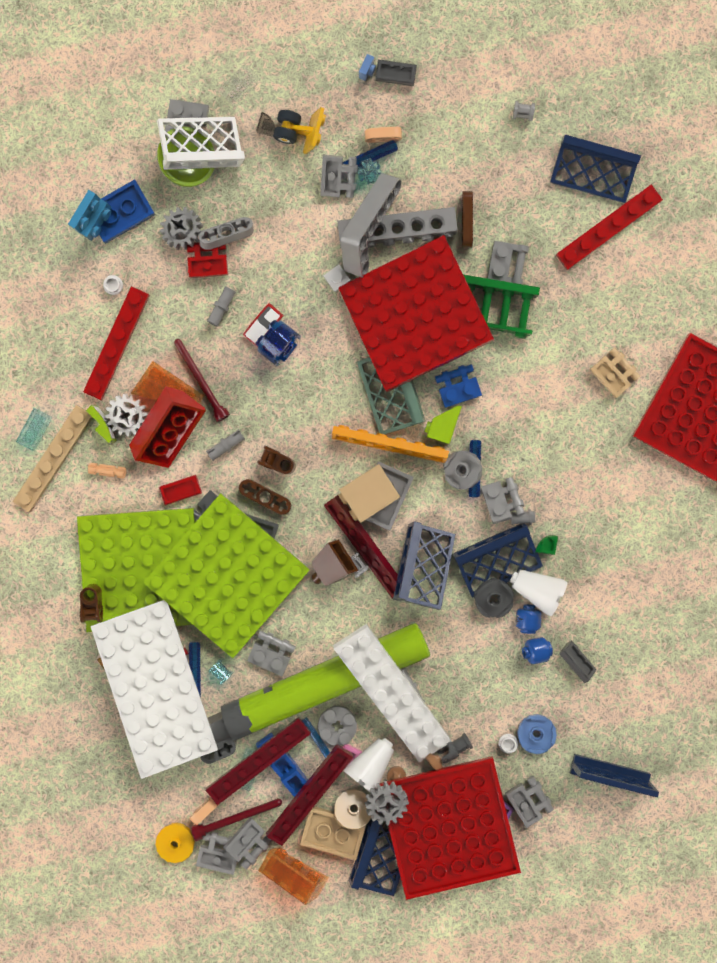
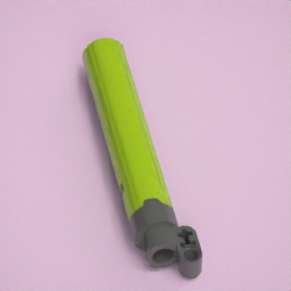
M417 623L410 624L378 638L400 670L430 657L429 648ZM338 655L270 686L221 706V712L208 717L218 750L200 758L207 764L226 758L235 752L238 739L362 686Z

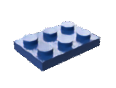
M135 179L101 198L112 208L110 217L101 225L99 235L106 244L156 215Z

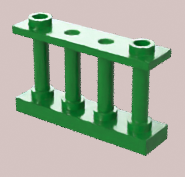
M464 275L472 293L475 288L483 289L484 298L481 313L486 323L488 321L492 294L497 291L502 292L504 296L499 324L487 323L490 330L515 334L516 338L526 339L527 336L532 335L533 330L526 329L530 302L533 298L539 296L540 287ZM514 294L521 295L523 299L518 328L507 326L511 297H514Z

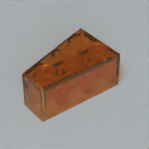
M154 361L151 362L131 394L157 401L165 386L184 391L198 403L205 396Z
M282 848L271 849L258 870L305 905L319 897L329 879L323 873L292 857Z

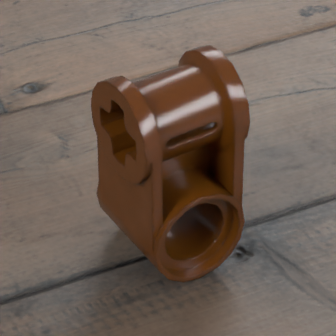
M264 445L265 450L257 464L282 474L294 472L296 463L292 458ZM285 460L291 463V468L288 471H284L281 466Z
M90 584L80 592L81 623L89 620L103 621L102 590L97 584ZM87 590L93 591L95 598H90L87 595Z

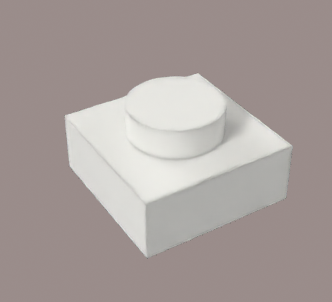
M337 265L323 275L334 292L338 291L340 286L351 281L340 265Z

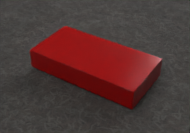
M197 475L159 487L165 505L202 493Z

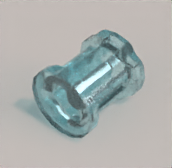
M221 659L208 670L209 673L214 674L221 685L234 673L222 664Z

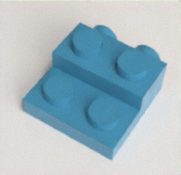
M88 190L68 225L92 241L93 238L100 234L101 225L110 217L112 207L100 199L94 192Z

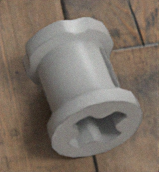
M515 101L513 119L524 118L533 121L535 103L529 105Z
M358 552L350 557L359 570L355 573V578L359 577L369 568L358 557Z

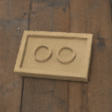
M314 806L307 816L300 845L356 861L365 827L358 830L343 828L337 822L333 811Z

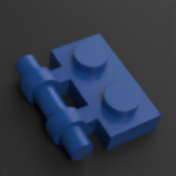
M472 364L467 366L461 365L458 366V369L449 372L446 370L441 372V375L435 376L437 384L444 382L446 386L439 389L445 408L482 396L477 378L468 379L467 376L468 373L474 372ZM461 376L462 382L452 385L450 379Z

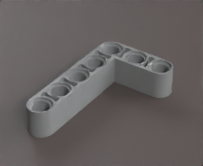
M381 173L345 228L341 237L345 272L360 277L367 273L369 268L368 241L398 195L402 183L400 178Z

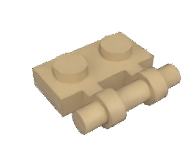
M614 347L609 351L613 357L611 361L604 356L589 370L617 398L631 386L627 378L630 376L636 381L640 375L636 372V367L630 365L624 358L625 355L622 352L619 353ZM617 363L625 370L623 374L615 367Z

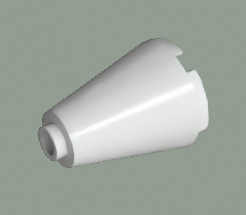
M519 570L518 573L514 572L510 579V582L513 583V589L549 616H552L559 605L558 602L563 597L567 587V581L564 579L525 570Z
M378 738L352 760L343 771L371 793L370 788L377 789L376 784L380 783L394 752L391 748L393 744L386 738H383V740Z

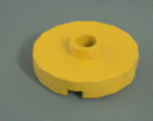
M171 823L161 829L155 844L161 858L167 862L178 863L186 860L193 852L195 840L192 831L186 825ZM172 842H177L178 846H173Z

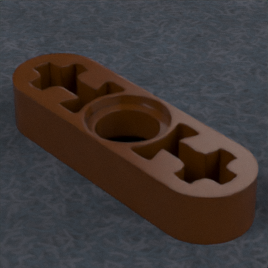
M462 191V248L473 247V191Z
M251 479L243 480L240 483V493L280 515L287 514L291 510L292 504L288 498ZM251 483V488L257 490V487L261 488L257 492L256 498L253 497L255 493L251 491L245 493L244 484L248 485ZM263 491H267L271 495V499L267 503L262 502L260 499V494ZM275 495L278 497L276 501L282 503L283 500L286 501V506H288L287 510L283 509L282 511H280V507L276 504H274L273 507L270 506V504L274 501Z

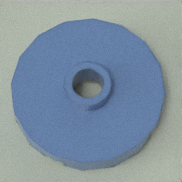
M539 714L529 715L524 718L517 730L518 741L521 746L533 754L547 752L555 744L557 737L556 728L552 721L546 716ZM534 731H540L538 736H533Z

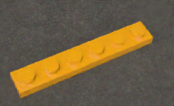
M344 425L333 427L332 439L441 463H445L448 459L449 451L441 446L429 447L422 442L410 443L404 438H387L388 436L385 434H369L368 431L363 429L355 431Z

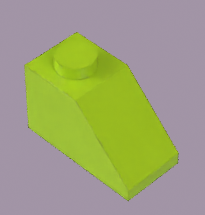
M458 405L434 417L431 422L428 421L424 431L427 433L426 437L450 444L462 406Z

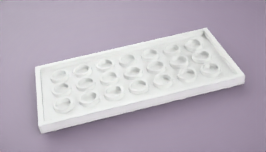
M163 600L91 626L141 779L218 750L167 602Z

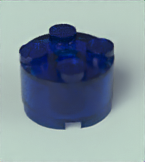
M273 320L268 326L267 333L264 336L261 335L256 341L257 351L275 366H279L278 362L280 360L283 362L287 360L297 346L295 341L296 339L300 340L301 335L282 320Z

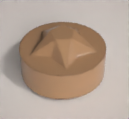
M430 753L425 757L434 770L443 768L441 758L438 755Z
M400 766L391 767L387 772L388 781L406 777L405 770Z

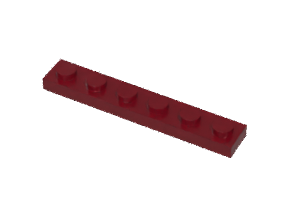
M338 495L324 504L325 508L393 599L398 574L358 520L354 521L349 513L350 509L347 504L344 505Z
M300 717L296 718L206 787L205 791L218 806L308 737L311 731Z
M337 744L266 832L267 838L283 846L353 759V754Z

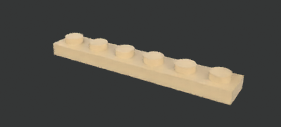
M79 405L74 407L13 500V503L28 513L32 511L93 417Z

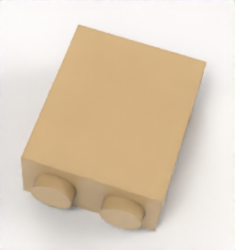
M380 464L339 489L341 493L338 495L344 505L348 503L352 510L349 513L354 521L359 520L360 523L400 498V495Z

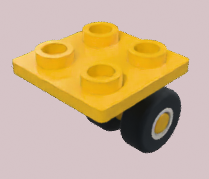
M320 107L311 115L309 126L300 125L302 118L300 114L291 110H280L277 120L282 126L275 128L274 139L282 143L294 144L297 140V134L304 135L306 140L303 153L307 154L320 143L321 134H319L320 126L324 125L326 115L323 114L325 108Z

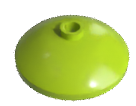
M182 127L189 135L195 130L192 127ZM173 128L167 133L172 135L176 129ZM198 131L193 136L201 144L207 139ZM179 132L174 136V139L182 145L187 140ZM160 141L157 149L158 164L163 174L173 183L183 187H194L204 183L213 173L214 168L164 170V157ZM171 141L167 145L168 153L179 150ZM191 141L185 146L191 152H196L199 149ZM208 141L204 147L209 151H215L211 141Z

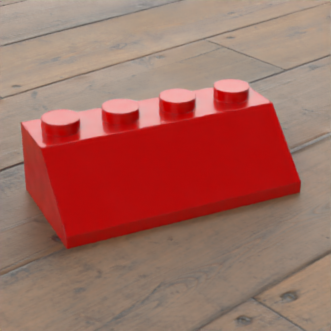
M165 386L129 444L134 460L169 468L206 412L205 407L184 391Z

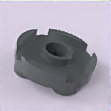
M491 578L483 582L474 593L475 605L485 617H503L513 607L514 593L506 582L497 578ZM492 595H499L497 602H489Z

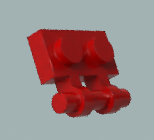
M194 242V247L187 245L188 253L195 252V257L187 258L189 278L229 275L227 255H219V250H227L226 244L213 249L202 248L200 242ZM212 251V256H202V252Z

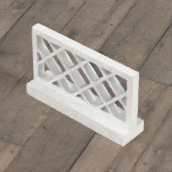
M235 117L164 118L157 120L164 157V170L240 167L245 159L244 151H241ZM230 123L232 131L229 134L220 128L222 124ZM184 124H189L195 129L191 135L182 129ZM203 124H209L214 128L210 135L201 128ZM163 125H171L176 131L169 135L164 131ZM197 131L207 138L203 144L193 138ZM216 131L225 137L222 143H219L212 137ZM178 132L187 138L183 145L174 139ZM229 140L235 145V150L229 151L223 145ZM170 141L179 148L177 152L168 153L167 145ZM189 141L199 148L196 152H191L185 147ZM211 141L218 148L216 151H209L204 147L205 144Z

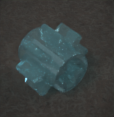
M371 158L361 161L360 167H358L360 181L365 180L367 184L376 182L382 173L379 162L373 163Z

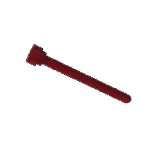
M175 339L174 344L214 409L212 411L214 419L217 423L230 416L227 408L220 406L180 339Z
M278 798L205 826L203 824L191 826L194 840L195 842L202 840L206 833L282 805V800Z

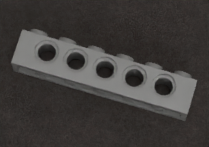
M455 207L384 215L377 228L383 230V234L381 236L372 234L368 241V248L375 247V244L383 243L384 246L394 245L396 241H403L405 244L413 243L414 239L421 238L422 241L434 240V237L443 235L446 239L453 238V235L457 233ZM351 219L337 221L340 248L342 234ZM433 221H438L441 223L442 227L440 229H434L432 228L431 223ZM418 223L422 226V230L416 232L411 226ZM400 226L403 231L400 234H396L392 231V228Z

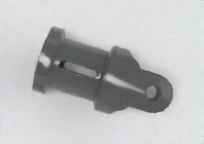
M463 733L460 738L453 742H448L446 746L441 748L443 750H438L437 753L443 754L449 750V753L441 759L443 763H448L459 757V754L469 748L472 749L473 746L466 733Z

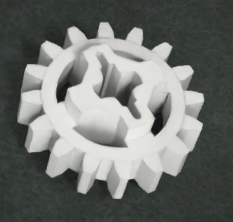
M123 394L122 397L118 395L115 397L116 401L111 400L109 402L112 407H106V410L110 412L105 415V418H110L107 424L114 426L112 428L113 432L119 430L120 436L124 432L126 436H131V433L135 435L144 422V417L149 414V412H144L147 405L140 404L142 402L141 398L135 400L134 394L130 398L128 394ZM129 412L130 416L125 418L124 414Z

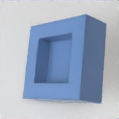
M367 54L359 70V78L364 81L367 80L368 76L372 77L376 65H374L373 56Z

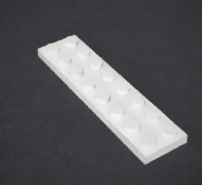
M367 624L333 645L336 653L418 762L424 760L428 754H433L451 741L446 731Z

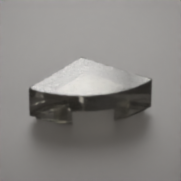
M261 112L256 132L273 137L275 124L269 115Z

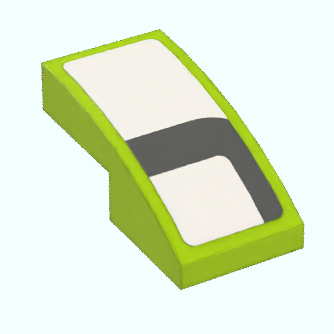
M90 405L86 411L100 424L95 431L108 443H115L117 439L112 431V426L107 424L109 420L105 418L104 413L96 405Z

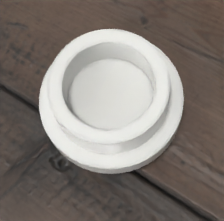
M111 275L104 280L103 287L108 294L117 295L123 289V282L118 276Z
M504 734L500 737L498 745L502 752L510 754L516 751L518 741L514 735Z

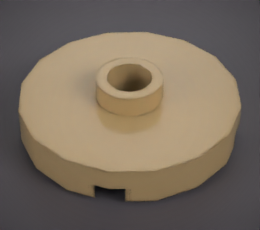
M357 789L347 790L337 798L334 805V816L343 828L358 830L365 827L370 821L371 815L368 816L365 802L367 798L364 792ZM355 806L357 812H352L350 807Z

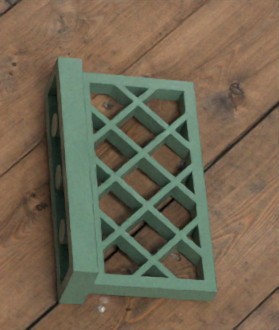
M371 358L357 361L379 433L388 434L426 422L413 380L401 385L402 391L398 390L399 387L394 388V392L390 400L380 396L384 388L383 385L378 394L370 390L369 386L373 379L381 383V380L374 377L376 369H374L372 375L364 371L362 364L372 363ZM397 392L405 397L402 407L392 402ZM378 398L388 402L384 412L376 409L375 404ZM391 404L400 408L396 419L386 414ZM403 410L410 413L412 422L404 424L398 420ZM385 416L394 422L390 429L383 431L381 422Z

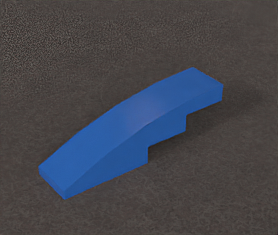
M269 733L258 741L256 747L259 748L274 736L273 733ZM288 752L270 765L294 797L308 781L305 774Z

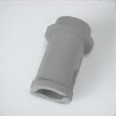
M528 509L521 516H518L517 512H511L512 525L522 523L532 525V523H535V511Z

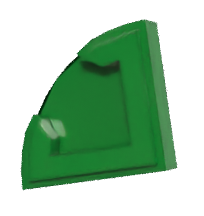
M548 535L539 542L536 552L555 555L558 536Z

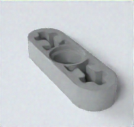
M242 217L205 229L198 236L200 246L204 249H213L249 237L254 232L253 221L248 217ZM223 231H231V232H232V233H231L230 235H228V236H223V235L221 234Z

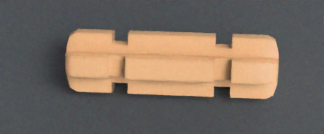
M89 463L88 465L89 474L96 475L99 473L101 476H117V478L122 479L127 474L125 467L118 466L116 468V466L98 465V463Z

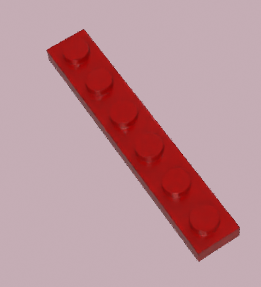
M649 185L556 254L557 258L566 270L570 269L663 199L653 185Z
M130 287L84 388V393L103 400L150 295L135 287Z

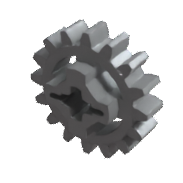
M179 207L176 208V212L169 210L171 215H164L166 222L160 223L163 227L160 230L161 234L164 235L162 239L170 247L174 246L176 250H179L180 246L184 250L187 249V245L194 247L193 241L199 242L197 236L201 233L200 228H203L200 217L196 215L194 210L189 211L187 207H184L183 211Z
M384 781L383 786L377 783V789L370 788L372 794H366L367 801L365 806L368 816L371 815L372 821L377 820L380 825L383 821H386V824L389 825L390 820L397 823V817L403 818L402 811L407 812L406 805L409 802L406 798L405 790L403 791L401 785L396 787L393 781L390 785L387 784V781Z

